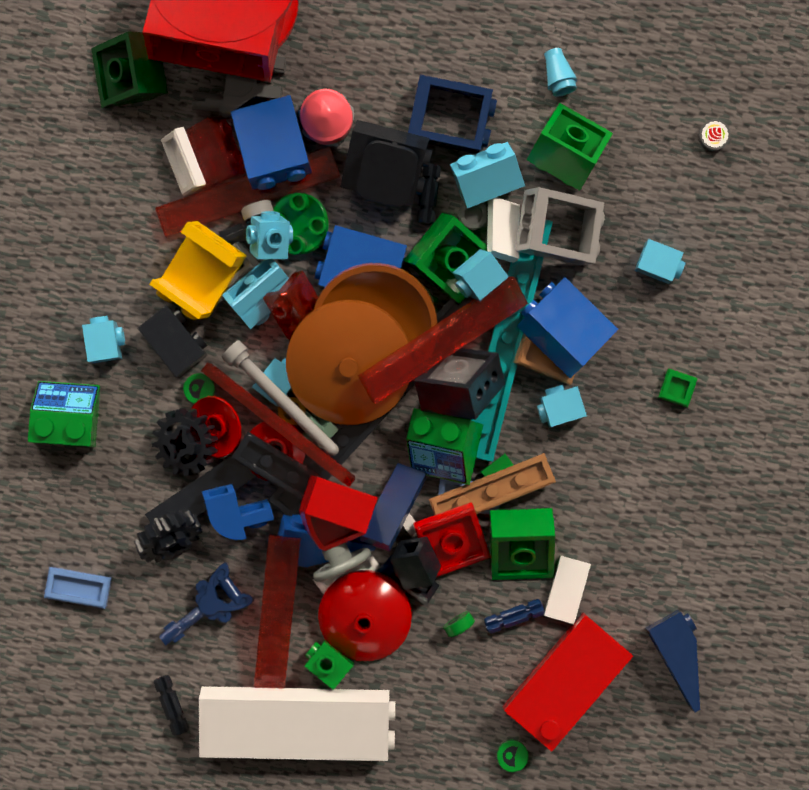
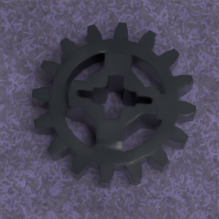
M183 407L176 411L173 410L165 413L166 418L157 421L161 428L152 432L154 436L158 437V441L152 443V447L159 448L160 450L155 456L156 459L163 457L165 459L163 468L166 469L173 466V474L175 475L183 472L184 476L194 474V472L197 474L205 470V466L213 463L210 456L218 453V449L213 447L212 443L219 439L217 436H211L210 433L215 426H207L205 424L207 420L206 415L197 417V409L187 411L186 407ZM181 422V425L177 426L175 430L172 429L176 423ZM194 454L198 455L194 461H189V458H192Z
M178 510L175 514L166 513L162 518H155L154 522L145 525V531L137 533L138 539L134 540L135 548L142 560L145 559L147 563L155 560L156 563H159L161 560H171L175 555H181L182 551H187L191 548V542L200 539L198 535L203 532L202 526L196 515L192 514L189 510L185 513H182L181 510Z

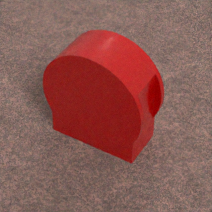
M151 0L143 28L148 58L271 82L278 49L287 40L295 25L299 0Z

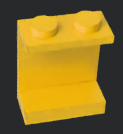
M187 222L181 231L186 236L185 240L163 276L158 279H152L149 285L157 290L156 294L161 299L170 303L172 301L182 307L181 312L185 316L197 320L210 317L247 255L200 222Z

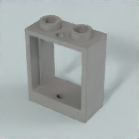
M541 187L524 190L516 251L580 266L596 264V258L600 253V229L605 220L603 212L604 202ZM548 201L585 210L579 252L542 244Z

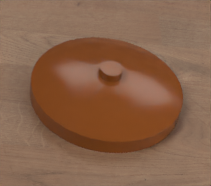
M365 263L340 272L323 288L316 301L314 310L324 304L338 300H359L374 304L388 312L404 330L412 353L411 376L417 373L426 363L436 342L437 315L428 291L410 273L389 264Z
M338 300L316 308L299 323L288 345L286 372L295 396L311 413L332 423L356 425L367 423L383 416L400 401L410 381L412 353L404 330L388 312L364 301Z

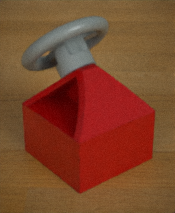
M311 475L299 508V513L311 539L319 549L323 550L322 553L326 561H329L328 564L318 569L313 575L315 581L322 582L353 569L371 556V551L368 548L350 552L346 542L366 534L378 497Z

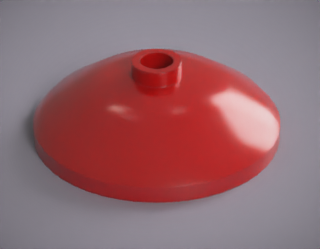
M357 570L340 576L326 589L319 605L318 620L324 639L345 657L356 661H374L389 656L403 644L411 627L412 611L405 591L391 577L377 571ZM366 618L370 624L368 626H361L358 621Z

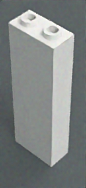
M202 687L199 696V757L388 761V749L394 750L395 731L389 730V720L395 721V701H389V690Z

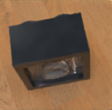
M444 346L415 378L414 383L421 411L476 420L505 385L499 353Z

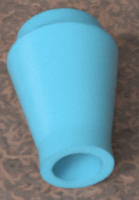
M553 48L546 51L544 56L546 60L548 90L552 91L553 96L556 97L574 92L577 89L576 82L578 79L564 57L562 49Z

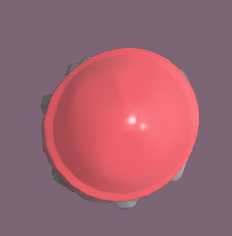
M320 89L314 91L306 97L301 109L298 111V117L303 128L302 134L318 144L339 147L345 141L352 128L354 108L349 105L345 95L335 90Z

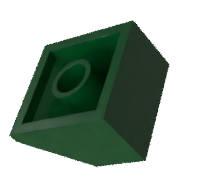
M128 31L91 48L101 108L149 101L168 93L163 62L148 58L143 32Z

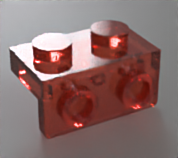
M206 118L185 130L206 182V185L202 187L203 190L210 189L231 177L241 176L246 173L242 154L237 149L232 136V129L225 118Z
M303 271L294 272L279 291L266 293L263 297L289 342L299 323L314 310L318 295Z

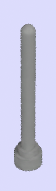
M240 340L233 343L224 352L222 359L230 367L234 365L237 369L241 368L328 455L335 456L339 451L338 446L249 359L248 348Z

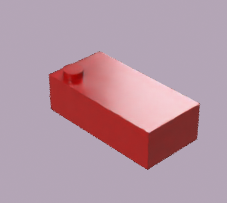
M582 613L502 706L503 710L552 752L632 659L633 655L586 614Z

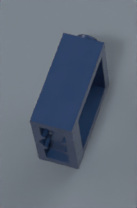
M420 74L408 133L429 138L428 144L475 154L479 153L481 147H488L491 129H487L485 126L487 117L494 118L497 99L491 98L493 89ZM431 88L483 99L475 141L422 130Z

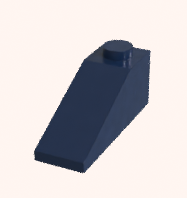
M676 610L645 629L688 706L695 713L700 710L697 639L693 634V631L697 630L688 613L683 615L681 611Z

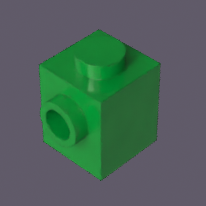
M326 640L321 645L315 642L304 655L308 659L305 667L333 690L354 665V662L341 654Z

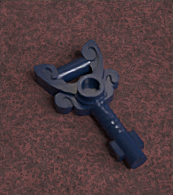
M224 562L216 569L209 582L200 580L196 584V590L199 593L196 596L198 606L179 621L175 622L173 620L163 628L165 631L159 637L166 646L170 642L176 643L184 637L185 634L183 632L204 616L212 620L218 617L219 621L226 623L232 617L231 611L239 610L254 602V597L241 593L229 578L230 568L227 562ZM218 584L230 598V603L224 602L217 596L215 587Z

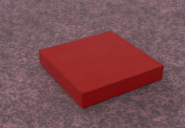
M472 502L413 523L418 538L428 537L440 562L441 568L436 577L491 558Z

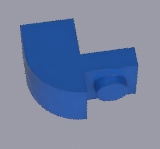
M232 484L202 491L211 525L219 534L233 540L246 539L244 527L259 528L265 526L267 521L274 520L268 499L238 506Z

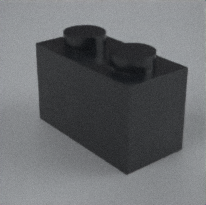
M166 305L137 329L175 377L180 378L208 356L203 350L208 345L197 332L191 335L184 326L188 320L177 307L172 310Z

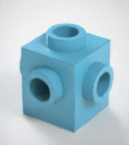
M263 211L261 216H251V225H248L246 228V240L250 244L249 253L257 259H288L289 244L293 241V228L290 222L280 216L279 212Z

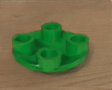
M292 193L280 199L274 206L273 210L279 212L280 216L289 221L293 228V241L289 244L288 248L290 254H307L316 250L323 243L328 232L329 221L327 212L318 199L306 193Z

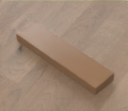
M545 453L470 482V485L465 484L430 498L429 502L435 515L470 502L473 503L475 512L478 514L553 484L556 481Z

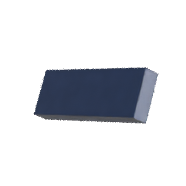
M397 463L374 508L366 534L360 536L361 542L390 552L426 481V472Z

